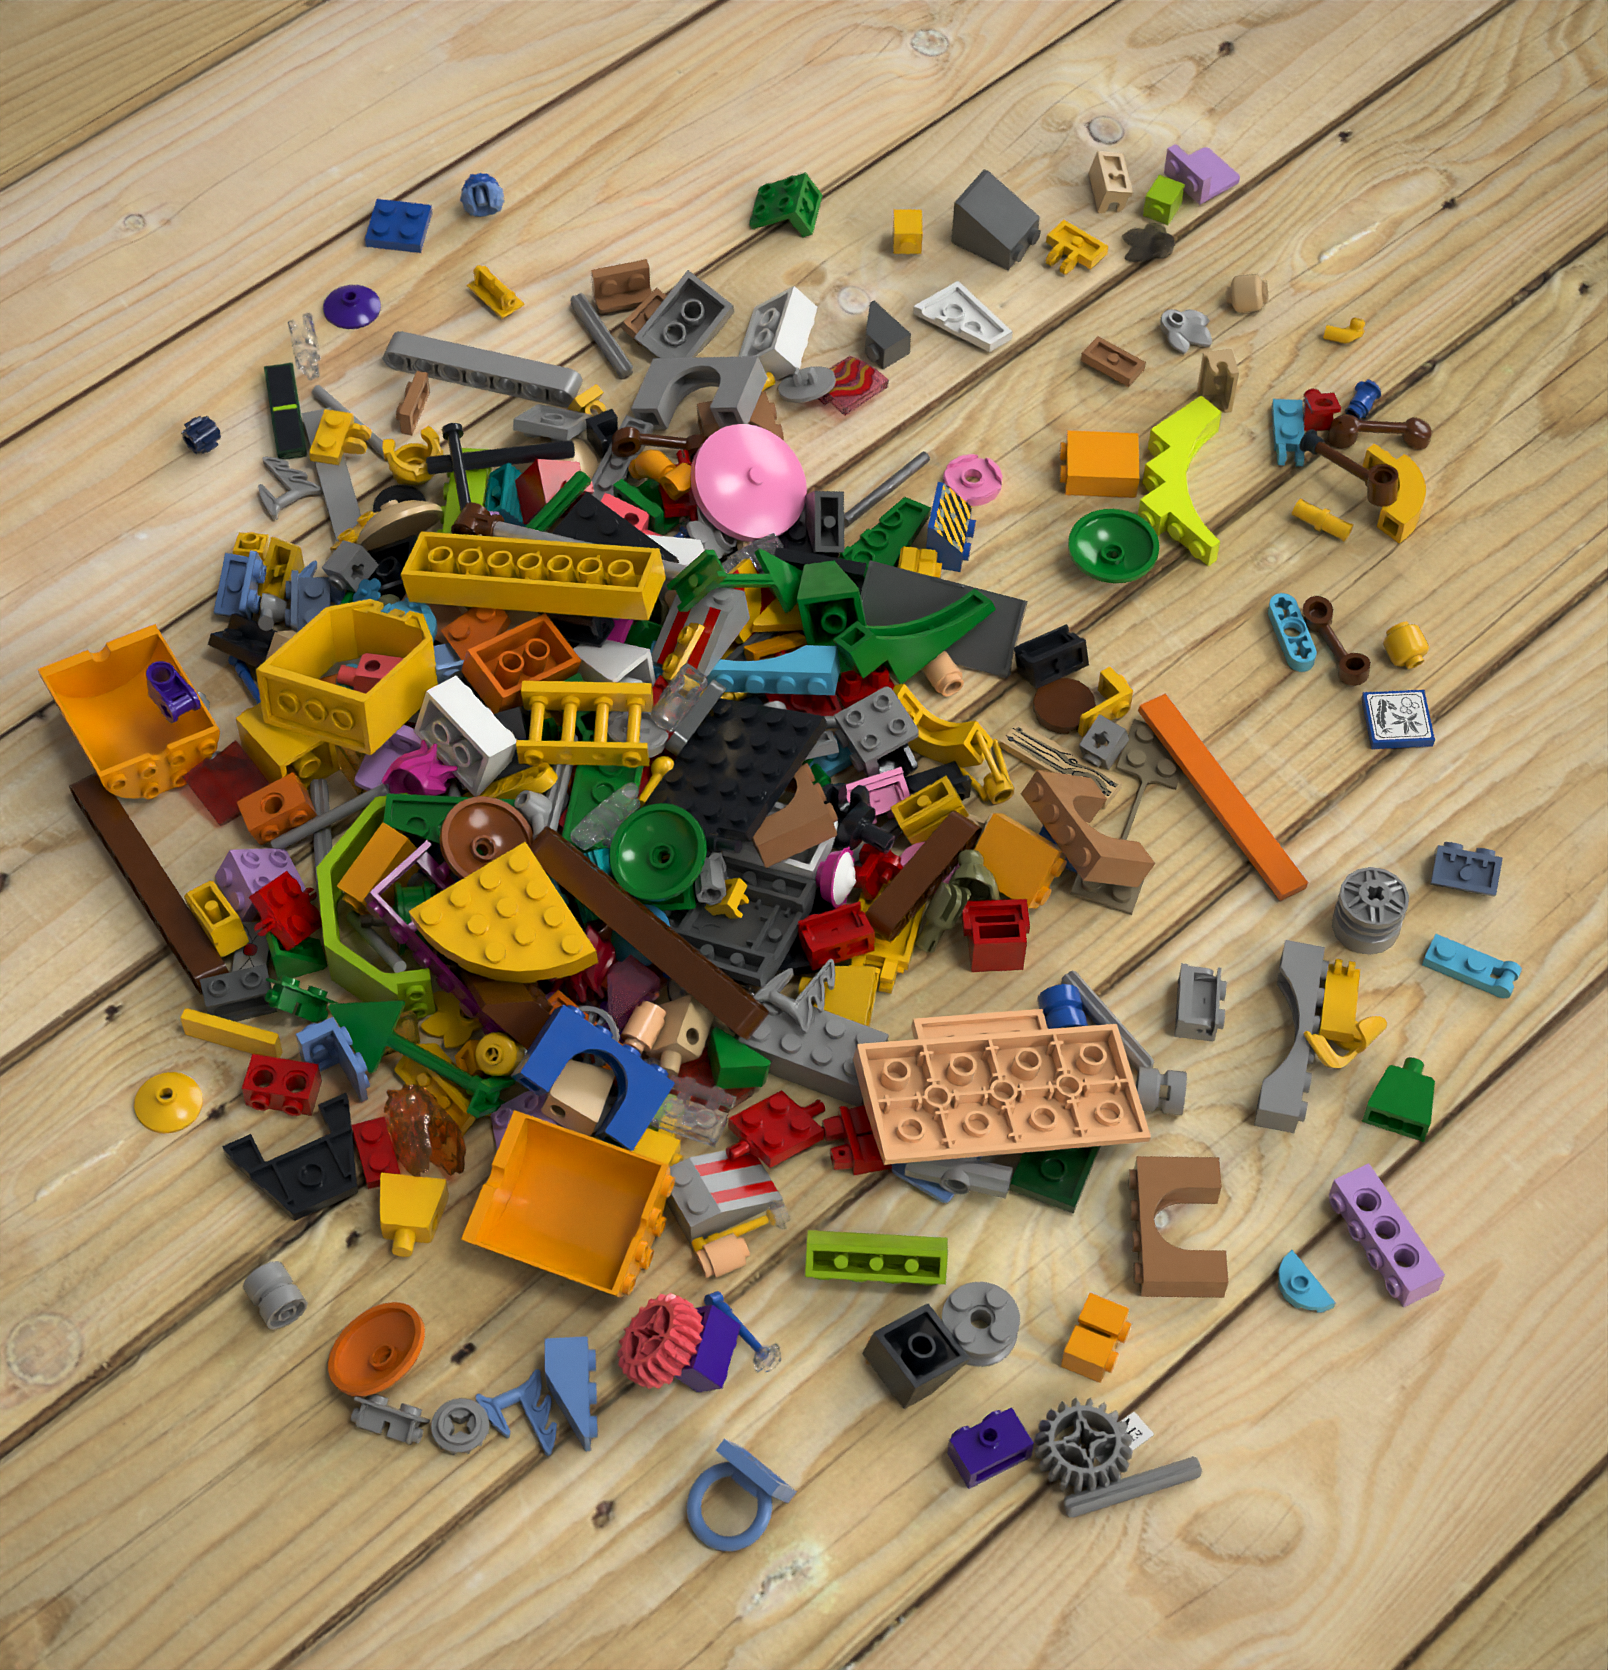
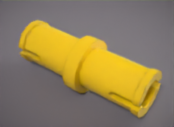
M1302 498L1297 501L1291 513L1292 516H1296L1315 526V530L1319 532L1323 530L1344 542L1348 539L1354 524H1350L1330 514L1331 510L1327 508L1322 510L1304 501Z

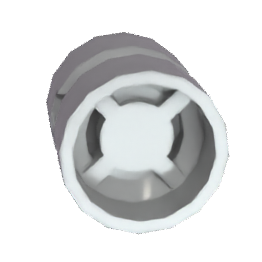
M1139 1067L1136 1089L1143 1111L1154 1112L1156 1108H1161L1163 1114L1182 1116L1185 1104L1187 1072L1167 1070L1165 1074H1160L1157 1068ZM1160 1085L1168 1086L1167 1098L1159 1097Z
M278 1261L260 1266L246 1278L243 1284V1289L253 1305L260 1307L259 1314L270 1329H280L291 1324L304 1313L308 1304L297 1285L292 1284L293 1280L284 1265Z

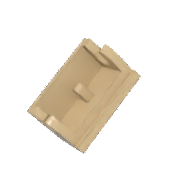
M1097 151L1088 172L1097 212L1106 213L1109 209V204L1112 202H1118L1116 209L1117 212H1120L1124 209L1128 198L1133 195L1124 154Z
M1232 349L1203 352L1196 390L1198 396L1202 395L1209 402H1220V407L1224 413L1232 412L1239 377V370Z

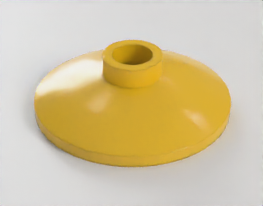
M177 1072L161 1073L148 1079L139 1088L134 1101L135 1113L140 1123L147 1129L157 1133H174L187 1128L197 1119L203 1106V1096L199 1085L191 1077ZM166 1095H172V1097L169 1099H161Z

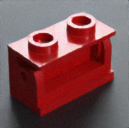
M860 901L850 905L844 904L834 910L819 915L813 914L798 921V940L812 971L822 968L829 959H833L835 964L875 951V932L865 913L861 911Z

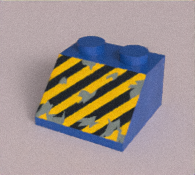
M938 482L928 524L926 549L936 550L937 563H942V569L961 572L963 560L969 561L971 543H968L967 539L968 537H974L976 520L971 519L972 507L945 483Z

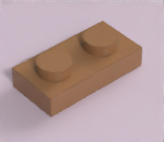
M656 288L631 313L620 328L634 339L667 296Z
M1099 336L1081 354L1082 362L1128 387L1145 370V361Z
M416 371L412 382L409 381L407 383L404 402L398 404L396 420L400 421L402 434L413 435L430 394L428 373Z

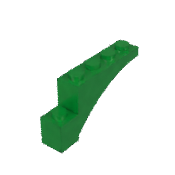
M974 588L947 607L923 618L906 623L887 626H864L856 621L833 639L845 664L863 679L875 671L881 664H884L889 671V676L897 683L903 684L978 623L982 622L996 608L989 598Z

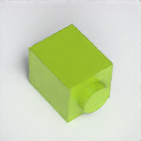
M1159 175L1145 196L1143 216L1169 225L1182 204L1185 184Z

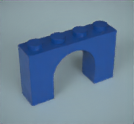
M562 1005L554 1009L511 1077L536 1095L541 1096L549 1092L567 1062L575 1054L587 1053L600 1057L612 1068L616 1076L618 1091L613 1107L595 1136L606 1143L633 1151L675 1082L667 1077L669 1074L665 1069L656 1064L649 1065L642 1060L638 1050L627 1044L622 1046L612 1039L613 1034L601 1025L594 1026L585 1020V1014L580 1009L572 1005Z

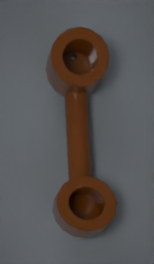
M1343 414L1331 422L1327 440L1333 447L1344 449L1354 445L1359 432L1402 434L1403 440L1409 446L1416 449H1424L1430 443L1432 429L1426 421L1418 417L1407 419L1406 422L1363 421L1358 420L1353 415Z
M628 426L620 428L613 434L611 438L612 452L618 457H629L637 453L641 445L681 449L688 451L689 459L692 463L697 450L708 437L702 434H693L687 438L640 433L635 427Z
M1322 596L1308 598L1303 604V619L1308 629L1321 634L1339 662L1338 677L1340 681L1351 686L1361 685L1369 678L1371 662L1364 654H1348L1330 627L1333 619V607L1330 601Z

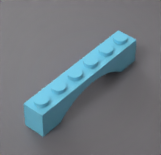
M653 641L650 650L651 654L657 641ZM805 645L793 652L758 661L720 659L704 681L695 680L708 687L714 679L727 688L725 692L835 695L841 668L837 646ZM653 666L655 679L657 680L660 675L662 676L664 670Z

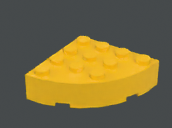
M526 842L408 911L415 927L439 953L458 963L460 967L469 972L494 980L531 983L554 977L559 979L576 974L599 963L595 948Z

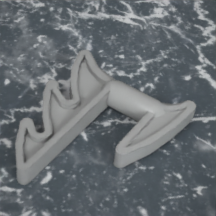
M267 456L263 457L264 465L288 490L287 493L275 498L264 485H258L261 501L274 520L278 519V513L281 509L308 495H320L323 493L320 486L306 481L308 479L307 473L289 468L288 461Z
M829 959L795 1001L780 993L793 977V969L791 968L778 974L754 995V998L759 1002H770L787 1014H790L798 1022L802 1033L807 1034L812 1021L811 1001H815L818 1012L822 1013L825 1006L824 982H827L830 990L834 989L835 966L833 959Z

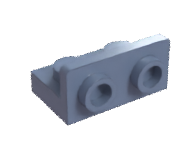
M298 570L291 571V581H286V599H291V609H285L286 627H291V630L299 632L324 608L331 606V584L328 581L330 577H299Z
M1444 842V846L1438 845L1436 847L1430 885L1496 896L1503 857L1495 856V851L1485 848H1476V852L1463 850V845L1453 842Z

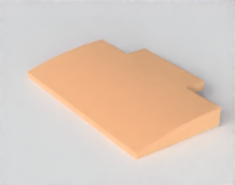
M1042 1009L915 1018L911 1025L914 1040L863 1043L856 1046L853 1063L866 1112L884 1165L1149 1142L1151 1138L1117 1024L1048 1029Z

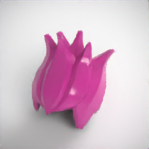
M422 740L418 750L398 757L390 765L382 782L384 785L389 784L390 794L407 793L409 795L437 796L438 794L445 793L446 787L451 786V783L447 780L456 778L452 772L457 771L458 767L442 765L443 762L437 760V744L434 743L428 748L425 740Z

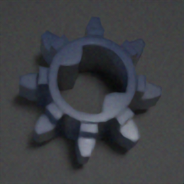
M201 416L194 417L184 424L186 429L181 432L183 441L195 454L200 452L202 454L208 453L219 445L217 441L222 437L220 435L221 432L216 423L208 416L202 418Z

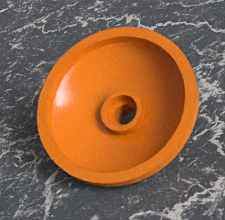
M400 1302L380 1304L357 1316L341 1332L330 1352L328 1372L334 1385L347 1395L367 1396L384 1391L396 1384L413 1367L421 1352L425 1338V1327L421 1316L414 1308Z

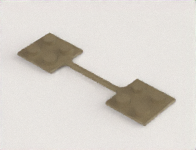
M1136 719L1132 723L1128 734L1129 741L1123 748L1116 767L1117 770L1137 776L1141 781L1139 793L1122 837L1123 840L1128 838L1146 786L1149 783H1158L1176 790L1182 774L1181 768L1148 724ZM1077 874L1070 894L1132 915L1144 880L1139 887L1083 881L1081 876Z

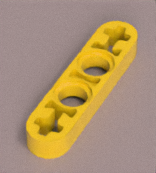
M543 762L540 765L532 766L492 782L478 796L496 799H516L525 790L541 794L556 783L558 775L548 762ZM471 792L461 795V797H475Z

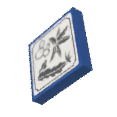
M1425 690L1363 692L1361 700L1371 749L1433 747L1435 737Z

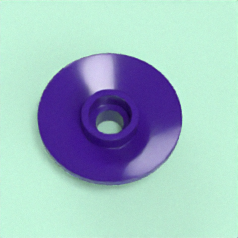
M346 285L335 289L326 297L323 310L326 319L334 326L343 329H358L369 325L378 317L381 303L378 295L370 288L361 285Z

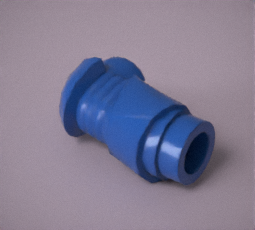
M1369 379L1356 384L1355 391L1357 392L1350 401L1349 406L1345 409L1346 414L1353 415L1358 420L1365 418L1369 414L1373 402L1381 398L1379 386Z

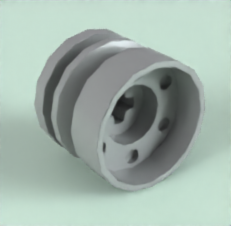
M1362 868L1349 874L1341 885L1338 901L1333 913L1332 928L1335 937L1346 948L1356 953L1367 955L1382 953L1392 947L1399 937L1402 922L1408 909L1409 894L1405 884L1395 874L1380 868Z

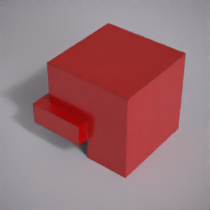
M536 459L515 480L524 524H528L577 471H581L578 461ZM592 481L559 518H565L586 492H589L591 495L594 493Z
M1027 899L968 901L961 916L963 935L968 938L971 972L1023 970L1027 947L1026 934H1029L1030 931Z

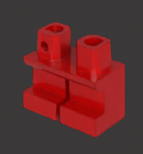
M865 1105L848 1109L846 1106H839V1115L822 1120L826 1142L842 1138L844 1141V1145L830 1148V1158L834 1170L852 1168L853 1175L855 1176L892 1169V1164H883Z

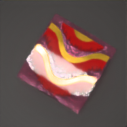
M848 356L830 368L835 374L836 383L827 394L817 399L824 405L830 402L845 416L886 389L889 379L868 363Z

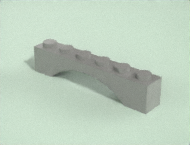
M1285 940L1277 986L1285 996L1292 1012L1295 1027L1294 1046L1278 1069L1263 1080L1254 1126L1295 1133L1298 1121H1305L1308 1102L1302 1101L1303 1092L1309 1093L1312 1073L1306 1072L1307 1064H1313L1315 1052L1303 1033L1309 1031L1312 1035L1318 1034L1321 1017L1315 1016L1316 1007H1322L1325 992L1324 988H1319L1320 980H1326L1329 961L1323 960L1325 947Z

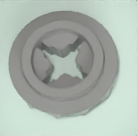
M466 1398L453 1399L441 1405L435 1412L431 1423L432 1435L440 1449L444 1448L453 1455L457 1452L469 1454L472 1449L482 1446L483 1440L489 1434V1418L485 1409L479 1403ZM451 1420L459 1424L468 1421L467 1430L470 1434L463 1433L462 1431L453 1434L455 1429Z

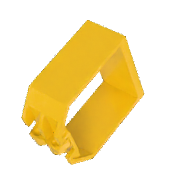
M372 599L324 608L256 669L264 722L372 755L422 707L426 691L438 685L433 638L424 615L414 611H409L405 614V611L393 609L388 613L381 612L384 608L383 602ZM365 653L404 658L366 694L319 680L337 662L358 659Z

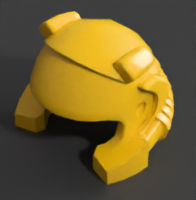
M430 426L421 430V438L428 446L420 443H409L395 451V440L383 439L384 460L388 461L389 469L392 471V475L397 483L422 485L431 480L435 475L428 474L426 458L444 455V451L440 447L439 435Z

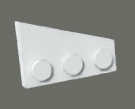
M959 281L914 305L913 314L988 352L1012 340V331Z

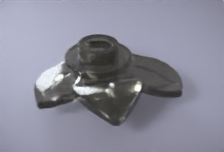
M1148 223L1144 229L1133 228L1122 235V239L1132 246L1124 257L1125 261L1143 262L1148 261L1152 257L1166 258L1172 254L1175 246L1174 237L1166 232V228L1158 223Z

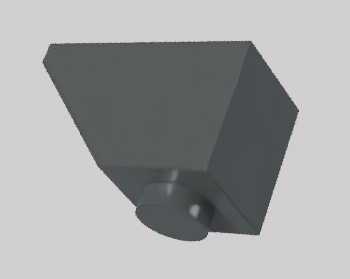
M874 300L869 305L865 353L871 361L876 362L882 369H885L910 354L911 333Z
M813 491L806 494V528L813 552L844 553V492Z

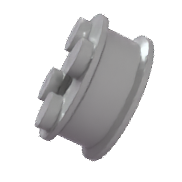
M971 1282L960 1286L949 1295L943 1306L941 1320L970 1357L966 1364L984 1367L1002 1361L1013 1350L1020 1326V1313L1012 1296L1001 1287L988 1282ZM975 1320H982L988 1324V1327L978 1329L971 1323Z

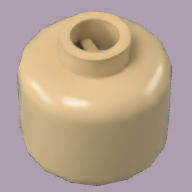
M1258 274L1235 276L1232 279L1231 287H1226L1227 304H1233L1234 310L1238 313L1260 311L1264 303H1268L1267 281L1262 280Z

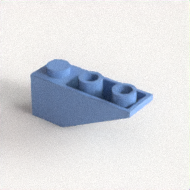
M588 1336L545 1338V1376L547 1388L584 1450L591 1451V1438H598L597 1416H590V1404H597L596 1382L590 1383L589 1371H596V1350H589Z

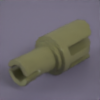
M944 882L940 883L924 913L927 919L926 925L915 942L920 949L930 953L935 951L944 931L954 928L971 896L970 890Z

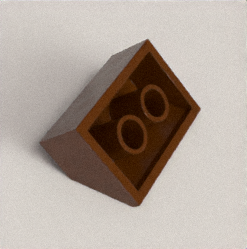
M464 970L460 976L481 1010L528 1050L554 1008L545 998V993L537 986L538 983L499 981Z

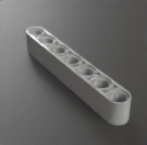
M402 331L393 334L383 355L384 363L394 370L415 374L416 371L428 373L429 378L565 408L569 407L577 396L583 381L581 375L570 368Z

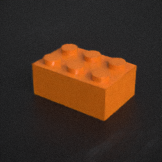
M544 613L468 649L461 672L493 714L523 706L522 681H564L577 674L581 659L547 614Z

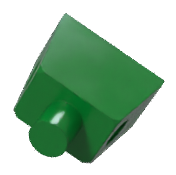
M1409 1057L1405 1059L1402 1068L1389 1065L1368 1101L1362 1122L1424 1142L1431 1124L1435 1080L1432 1077L1422 1075L1424 1063L1417 1058Z

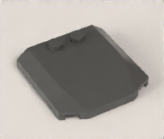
M722 855L726 864L725 880L739 877L747 884L744 894L748 897L749 902L748 904L738 905L737 908L743 914L742 918L730 919L725 914L713 916L705 909L707 903L698 901L695 882L696 908L666 910L663 912L669 920L670 927L731 979L764 987L765 984L774 978L798 935V921L808 917L813 908L817 892L816 880L765 868L764 866Z

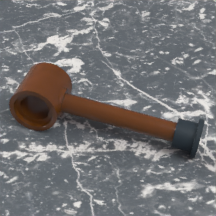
M1311 429L1304 434L1299 444L1300 450L1303 452L1309 451L1314 455L1320 454L1363 480L1365 486H1367V499L1371 504L1378 507H1386L1392 505L1397 500L1398 471L1393 466L1379 464L1368 470L1326 445L1324 439L1317 436L1315 430Z

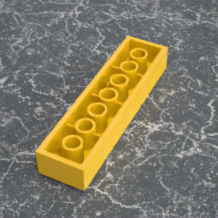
M422 531L401 572L409 602L647 621L650 618L666 578L659 548Z

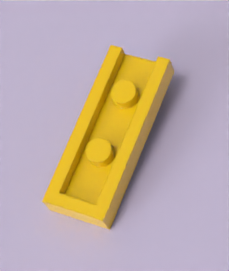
M1336 959L1334 965H1328L1327 976L1324 981L1325 992L1321 1009L1319 1035H1323L1325 1039L1352 1043L1360 969L1355 968L1356 962L1349 961L1348 966L1345 967L1342 966V959Z

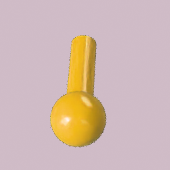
M661 756L653 761L651 765L652 777L636 801L640 808H642L663 776L673 768L674 761L671 758Z

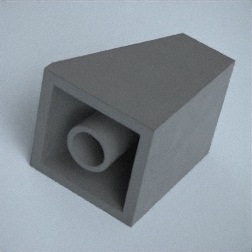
M984 169L954 202L951 243L1009 271L1016 262H1020L1023 259L1029 246L1037 243L1041 234V230H1039L1040 216L992 173Z

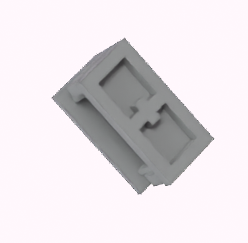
M1181 963L1177 986L1175 1037L1215 1041L1217 1029L1224 1028L1225 1009H1219L1220 1001H1225L1227 983L1226 981H1221L1220 967L1217 969L1216 976H1213L1214 971L1209 968L1188 966V964Z

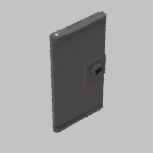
M870 560L860 596L867 626H887L906 623L935 613L956 602L975 587ZM975 588L993 602L996 610L944 651L948 653L957 665L1008 679L1011 675L1010 670L1014 656V647L1018 641L1028 601Z

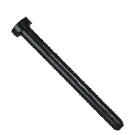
M449 423L444 425L441 430L443 438L448 440L461 512L464 506L471 502L460 438L464 433L461 424Z

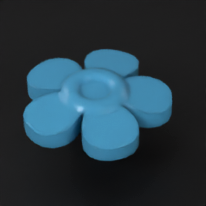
M373 578L371 581L363 579L359 583L357 592L353 595V602L367 599L377 601L381 596L380 592H378L381 586L380 581L376 578Z

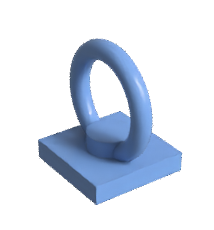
M724 1438L716 1451L729 1462L719 1463L708 1468L695 1480L687 1499V1516L693 1532L704 1544L720 1551H737L753 1544L766 1530L772 1514V1497L789 1503L797 1491L742 1446ZM724 1477H731L742 1488L755 1496L758 1501L757 1514L753 1523L746 1531L736 1536H722L713 1532L706 1525L702 1517L701 1503L706 1490L713 1482Z

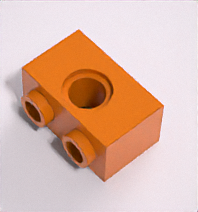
M294 772L237 801L248 831L260 845L271 842V840L318 816L306 787Z

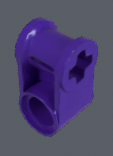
M157 661L148 666L146 670L148 695L170 723L178 721L179 716L190 710L196 711L201 708L200 700L194 689L184 681L170 663Z

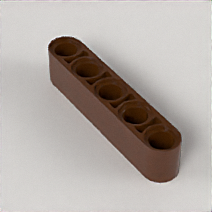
M956 810L952 811L865 913L874 932L889 942L893 941L937 890L940 883L958 865V855L964 850H971L981 835L982 827Z

